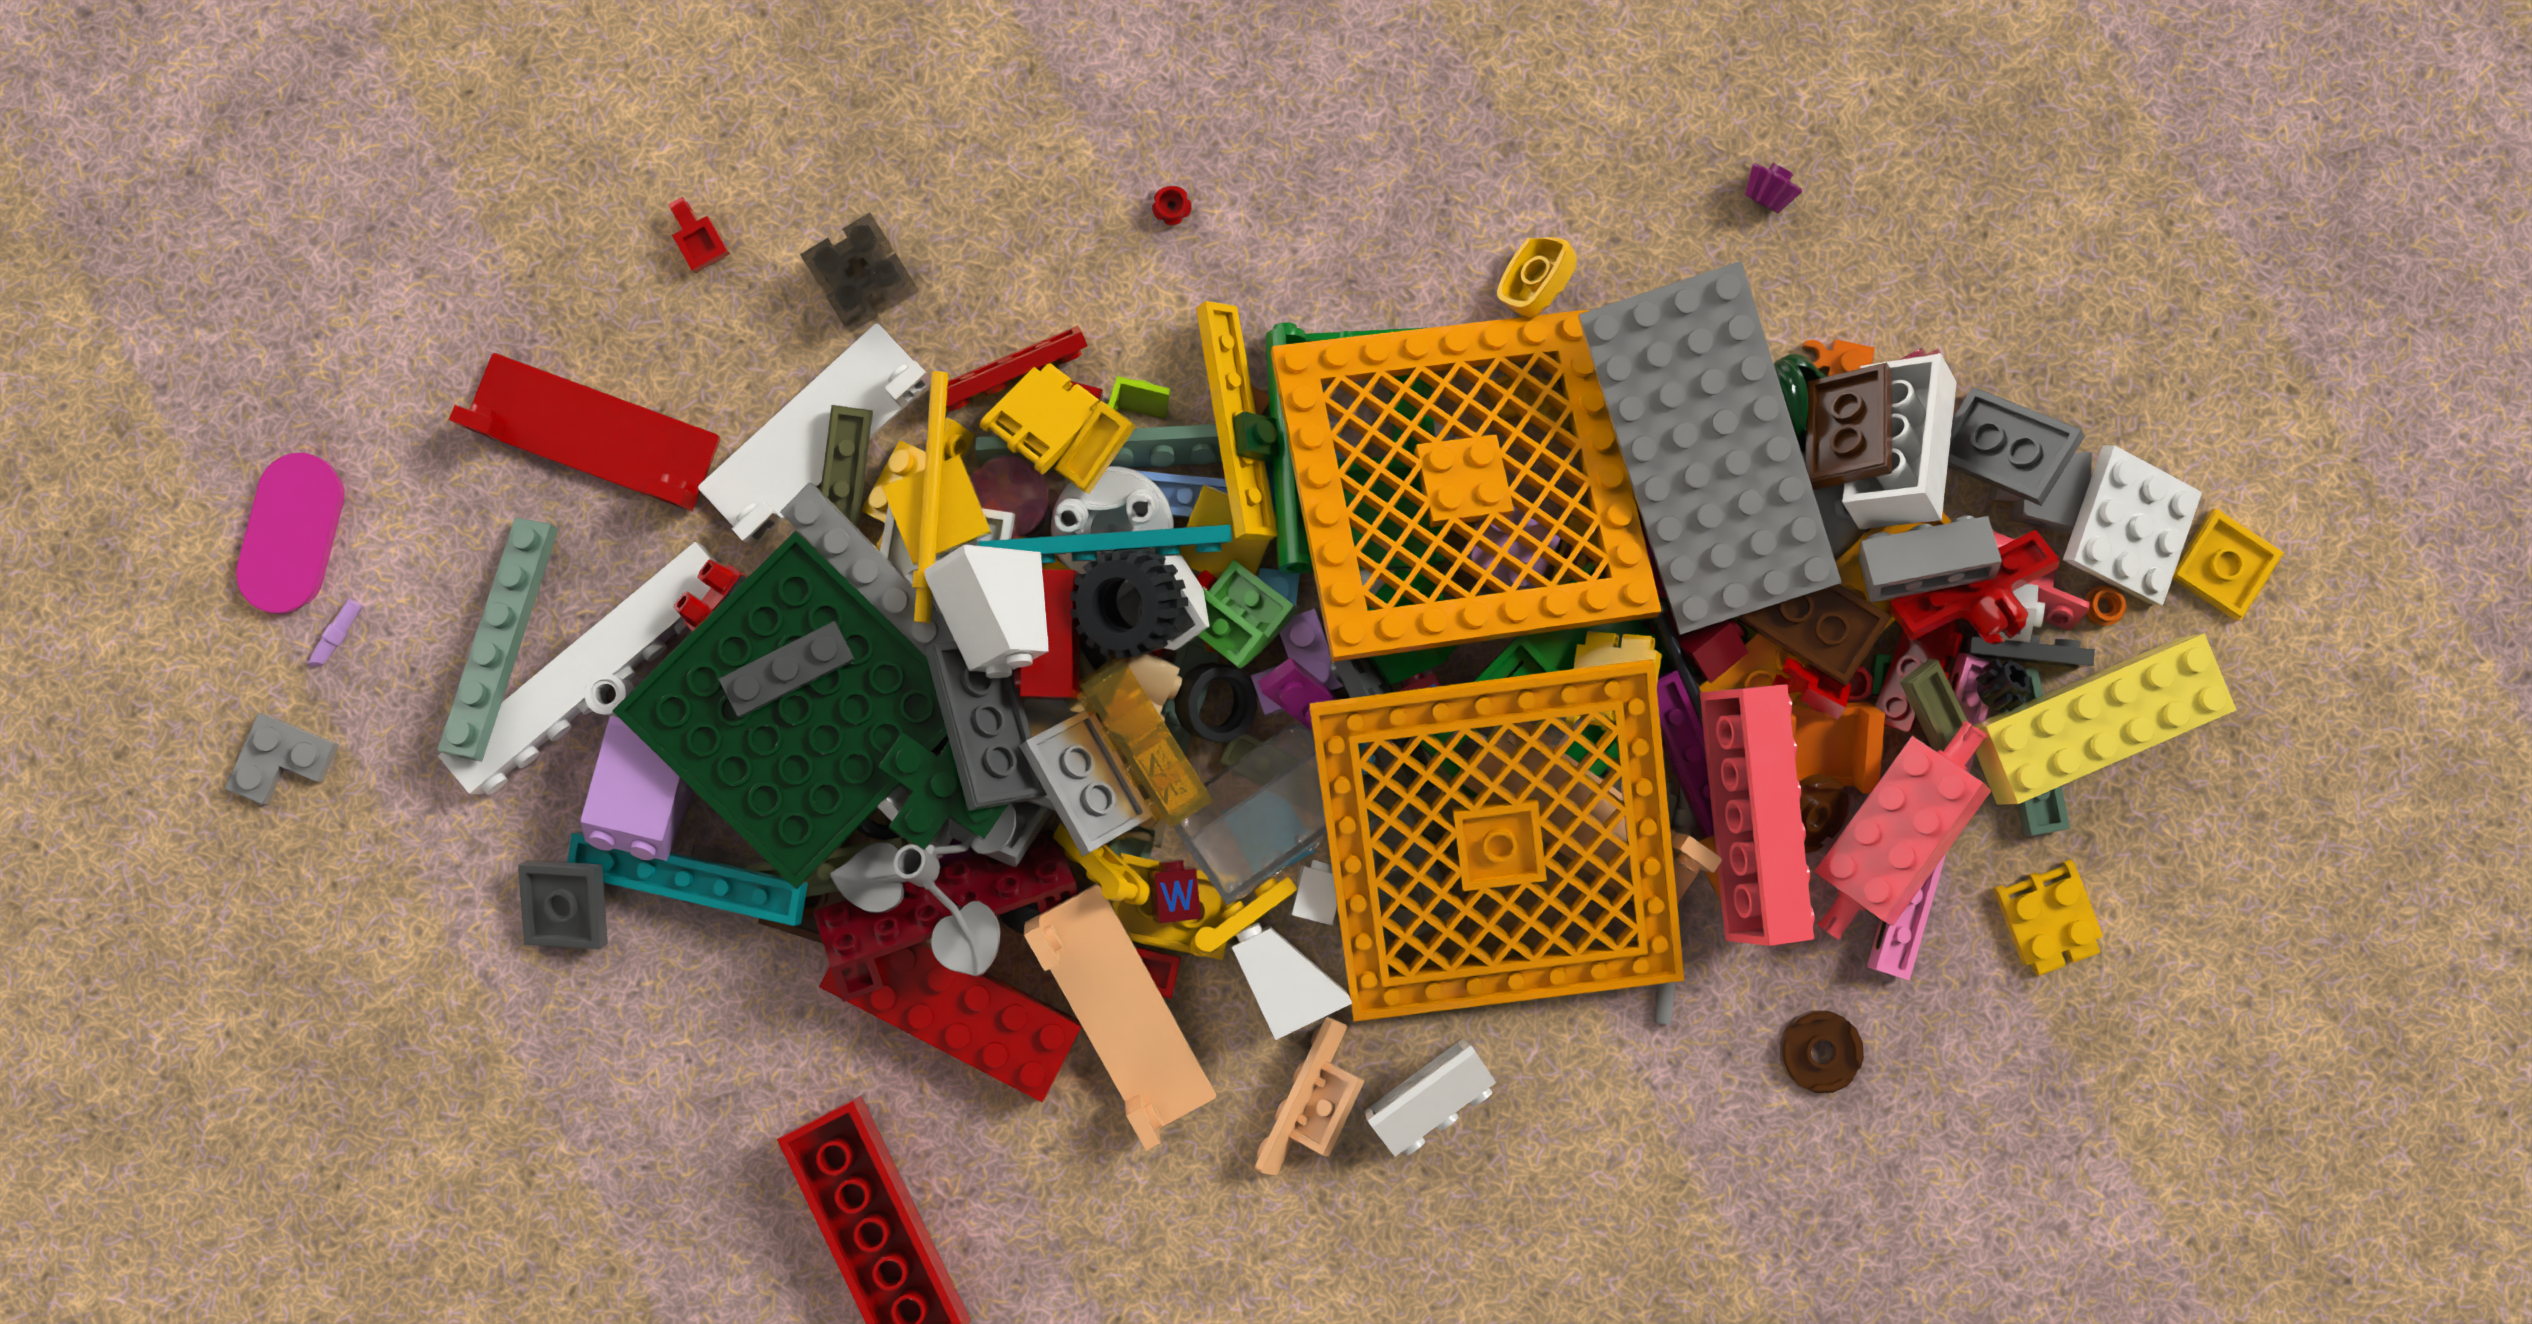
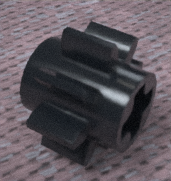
M1995 659L1982 668L1983 674L1976 678L1979 682L1977 693L1985 705L1994 708L1996 711L2005 706L2011 712L2025 703L2023 697L2031 693V690L2028 689L2030 678L2021 665L2011 660L2002 665L1998 659Z

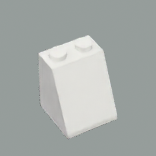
M963 545L925 569V579L969 671L986 672V677L1005 678L1012 675V670L1018 667L1030 666L1033 664V659L1049 652L1041 552Z
M1258 922L1236 934L1238 941L1232 943V949L1275 1040L1352 1004L1344 988L1271 926L1262 929Z

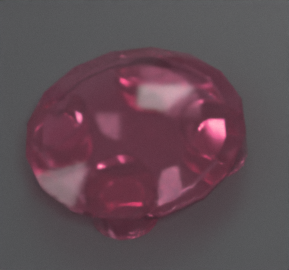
M1015 456L996 457L984 463L979 470L971 475L970 480L982 508L1015 514L1011 537H1019L1032 531L1044 518L1048 506V488L1042 475L1034 469L1030 462Z

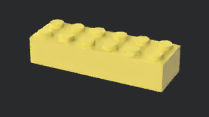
M2205 633L2179 637L2037 699L2026 702L2011 712L2005 711L1974 724V728H1978L1987 735V738L1982 741L1975 753L1992 790L1991 792L1996 804H2020L2234 712L2236 707Z

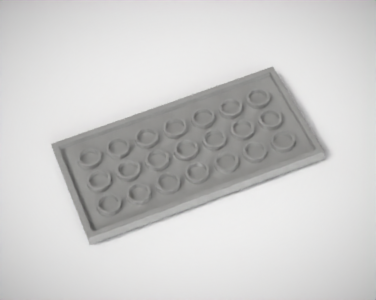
M1742 261L1579 314L1578 319L1678 634L1681 635L1842 583Z

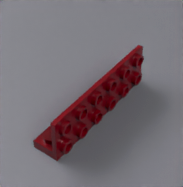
M1052 830L1038 833L1017 867L986 855L977 854L940 867L939 875L934 881L935 885L958 907L959 911L968 903L979 901L988 906L996 916L1034 902L1036 903L1038 914H1041L1078 894L1074 877L1058 842L1053 838L1054 833ZM909 881L902 882L904 895L901 903L885 913H870L855 906L848 899L814 912L827 958L843 1002L884 988L874 960L875 958L932 939L934 928L938 922L945 917L953 916L949 909L925 887L916 886Z

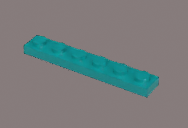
M1231 525L978 541L977 546L1041 552L1042 564L1055 563V555L1072 554V561L1097 560V552L1155 548V554L1164 556L1180 554V546L1196 545L1197 553L1222 551L1221 544L1232 542Z
M575 832L571 835L567 862L602 864L604 883L796 926L801 924L808 886L806 882L798 889H795L784 877L670 852L667 861L656 858L642 860L633 856L630 852L614 848L608 851L597 849L588 842H585L583 832Z

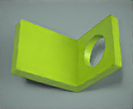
M1117 376L1108 405L1117 412L1118 408L1165 419L1168 412L1171 389L1154 385L1144 380H1133Z

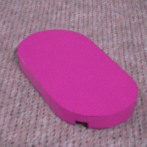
M308 453L287 454L273 461L260 478L236 569L237 583L242 595L250 604L260 610L275 614L292 613L303 605L309 604L318 595L322 587L345 494L342 481L333 470L334 468L322 458Z

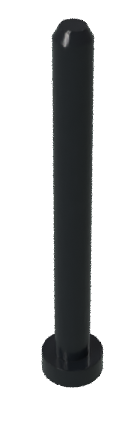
M1666 599L1659 600L1662 612L1657 617L1645 618L1643 621L1650 619L1673 671H1678L1703 727L1699 693L1701 690L1665 614L1670 607Z

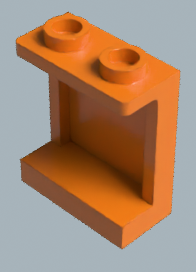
M1870 702L1847 703L1845 710L1836 719L1826 713L1814 710L1809 704L1792 705L1791 724L1793 738L1797 746L1795 757L1797 780L1800 782L1807 776L1822 773L1838 780L1843 786H1854L1863 794L1871 793L1880 781L1885 713Z

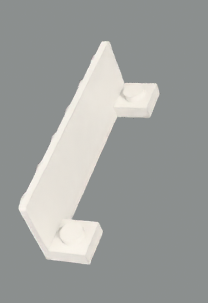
M874 324L698 486V489L732 524V530L739 538L754 547L785 518L780 511L808 483H813L817 488L821 485L831 405L873 410L871 439L931 384V378L879 324Z

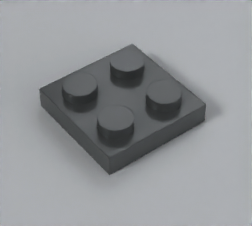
M526 860L518 864L524 945L601 949L608 944L602 864Z

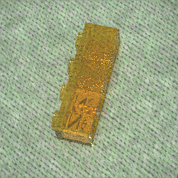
M1114 658L1078 681L1079 686L1083 690L1076 695L1089 717L1097 713L1105 727L1099 730V733L1111 752L1119 748L1126 758L1127 763L1122 765L1121 768L1134 788L1140 784L1145 788L1150 798L1143 802L1156 823L1164 819L1168 826L1172 828L1213 801L1124 658Z

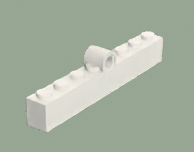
M697 542L690 545L501 703L482 762L444 753L438 755L469 794L482 795L486 793L490 795L499 790L508 781L505 777L506 774L516 766L523 768L534 761L540 754L537 749L548 739L553 742L564 736L572 727L569 722L582 712L583 715L594 711L598 714L618 717L612 710L635 689L629 681L635 675L633 668L644 659L649 662L661 655L667 648L665 642L676 632L682 635L690 630L685 624V620L673 608L674 604L686 591L702 600L711 588L697 578L699 571L707 560L711 559L717 562L703 545ZM614 687L616 697L611 703H608L606 701V692L609 688Z

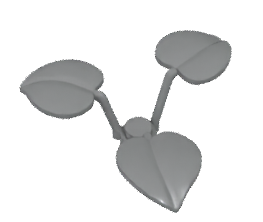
M1012 803L1007 806L984 841L949 818V834L954 839L962 842L959 845L942 847L929 845L926 850L917 845H906L899 850L892 844L875 843L859 851L846 864L831 872L830 876L846 899L855 906L870 913H885L897 907L904 895L902 882L909 881L916 886L925 887L953 915L940 920L934 928L931 945L935 957L943 966L952 971L978 977L986 972L997 955L1000 943L998 919L988 906L979 901H972L959 911L958 907L934 883L940 870L936 856L965 852L970 846L982 855L992 854L1001 850L1008 844L1015 832L1016 813L1014 805Z

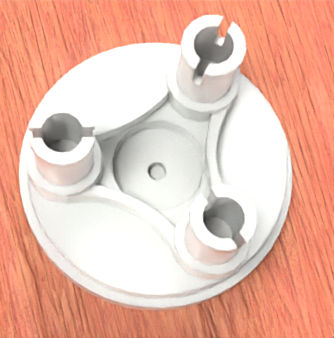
M1109 466L1090 494L1085 493L1072 482L1068 484L1055 504L1051 519L1052 536L1174 528L1170 504L1162 490L1144 474L1121 466ZM1155 548L1145 549L1150 550L1151 555L1155 554ZM1113 551L1097 552V556ZM1072 554L1058 555L1062 563L1080 574L1086 573L1083 567L1089 561H1072ZM1125 580L1120 587L1126 584L1128 580Z

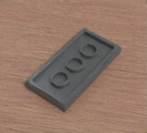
M955 641L930 644L926 647L927 661L968 811L1041 799L1046 796L1044 788L1019 746L1032 738L1019 689L1015 687L1014 670H1012V675L1009 677L988 678L986 677V672L969 671Z

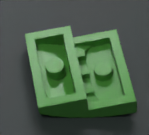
M1233 560L1209 592L1203 588L1210 627L1197 636L1241 669L1281 632L1299 609Z

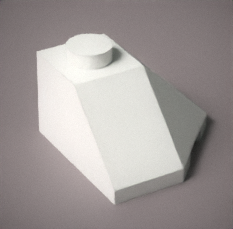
M1182 555L1163 556L1166 558L1164 565L1173 564L1178 570L1174 577L1176 580L1183 579L1186 588L1180 591L1182 597H1188V606L1181 609V613L1187 615L1185 623L1175 626L1180 633L1175 639L1167 640L1169 645L1164 648L1178 650L1210 626L1202 586ZM1128 581L1119 588L1116 602L1123 620L1134 627L1141 617L1142 599L1137 588Z

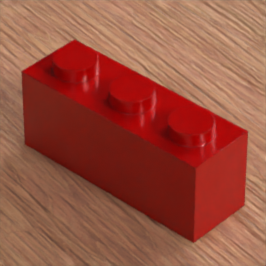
M1042 569L1049 652L1033 659L1032 665L1015 669V687L1020 689V696L1027 699L1079 700L1081 635H1079L1075 627L1080 625L1078 618L1072 619L1070 610L1076 609V601H1070L1071 591H1077L1079 588L1074 581L1080 573L1075 570Z

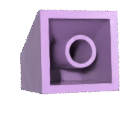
M614 716L610 717L580 820L585 842L600 850L608 851L614 848L630 852L633 856L642 860L656 858L667 861L694 790L620 718Z

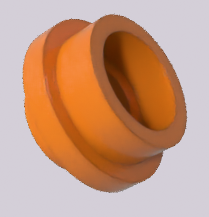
M2101 585L2095 587L2084 598L2090 604L2089 610L2085 614L2092 623L2099 626H2109L2121 620L2126 610L2124 596L2118 589L2112 586ZM2100 599H2105L2108 602L2109 610L2107 613L2099 611L2097 604Z

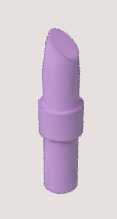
M348 598L334 621L329 623L322 633V638L315 647L308 662L309 666H323L337 645H341L348 634L347 630L363 608L360 603Z

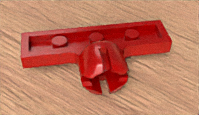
M2035 529L1998 548L2002 562L1996 579L1897 597L1890 601L1889 611L1911 641L1955 619L1963 618L1972 624L1985 642L1993 645L2001 644L2004 642L1999 634L2001 631L2011 639L2026 626L2028 611L2017 599L2013 591L2058 569L2060 559Z

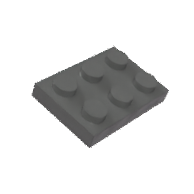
M1972 387L1952 420L1947 467L2042 506L2085 438V435L2080 428Z

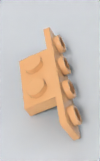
M1326 1017L1324 1022L1315 1029L1311 1038L1312 1047L1305 1061L1299 1064L1294 1073V1085L1287 1099L1281 1102L1276 1111V1123L1270 1136L1263 1140L1258 1149V1161L1255 1165V1170L1264 1174L1277 1175L1294 1140L1323 1156L1329 1157L1364 1083V1080L1331 1063L1347 1029V1024Z

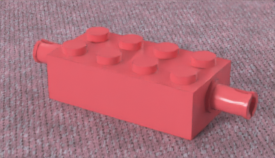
M1964 720L1963 725L1944 751L1939 749L1936 752L1912 736L1814 871L1838 889V898L1822 920L1817 923L1819 927L1826 930L1836 939H1841L1842 934L1860 910L1865 911L1867 909L1882 921L1893 926L1992 791L1982 781L1967 772L1966 763L1982 741L1987 738L1984 732L1976 727L1974 728L1969 722Z

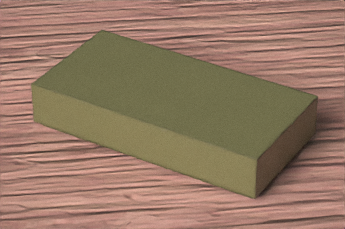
M1928 659L1899 682L1932 749L1944 751L1963 725L1964 720L1967 722L1968 720L1939 660Z

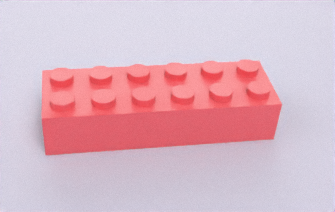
M1785 684L1699 692L1716 855L1723 859L1718 866L1725 941L1773 946L1814 940L1813 925L1815 916L1810 905L1808 886L1810 871L1806 864L1804 848L1806 831L1801 819V786L1797 780L1795 762L1797 746L1792 733V701L1788 695V686Z

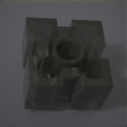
M870 212L842 229L847 238L833 245L829 238H826L800 254L824 292L826 293L834 289L826 297L850 333L877 318L878 315L873 308L887 300L891 308L919 292L897 254L895 253L886 258L894 250ZM863 267L865 276L857 279L855 271Z

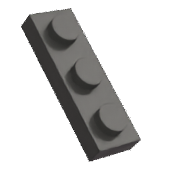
M833 621L719 678V681L737 717L742 718L855 661V658L837 623Z
M1975 630L1973 637L1963 638V644L1959 653H1968L1980 658L2083 668L2094 666L2095 649L2080 648L2081 641L2071 639H2055L2054 645L2039 644L2040 637L2031 635L2030 643L2004 640L2001 644L1993 645L1985 642Z

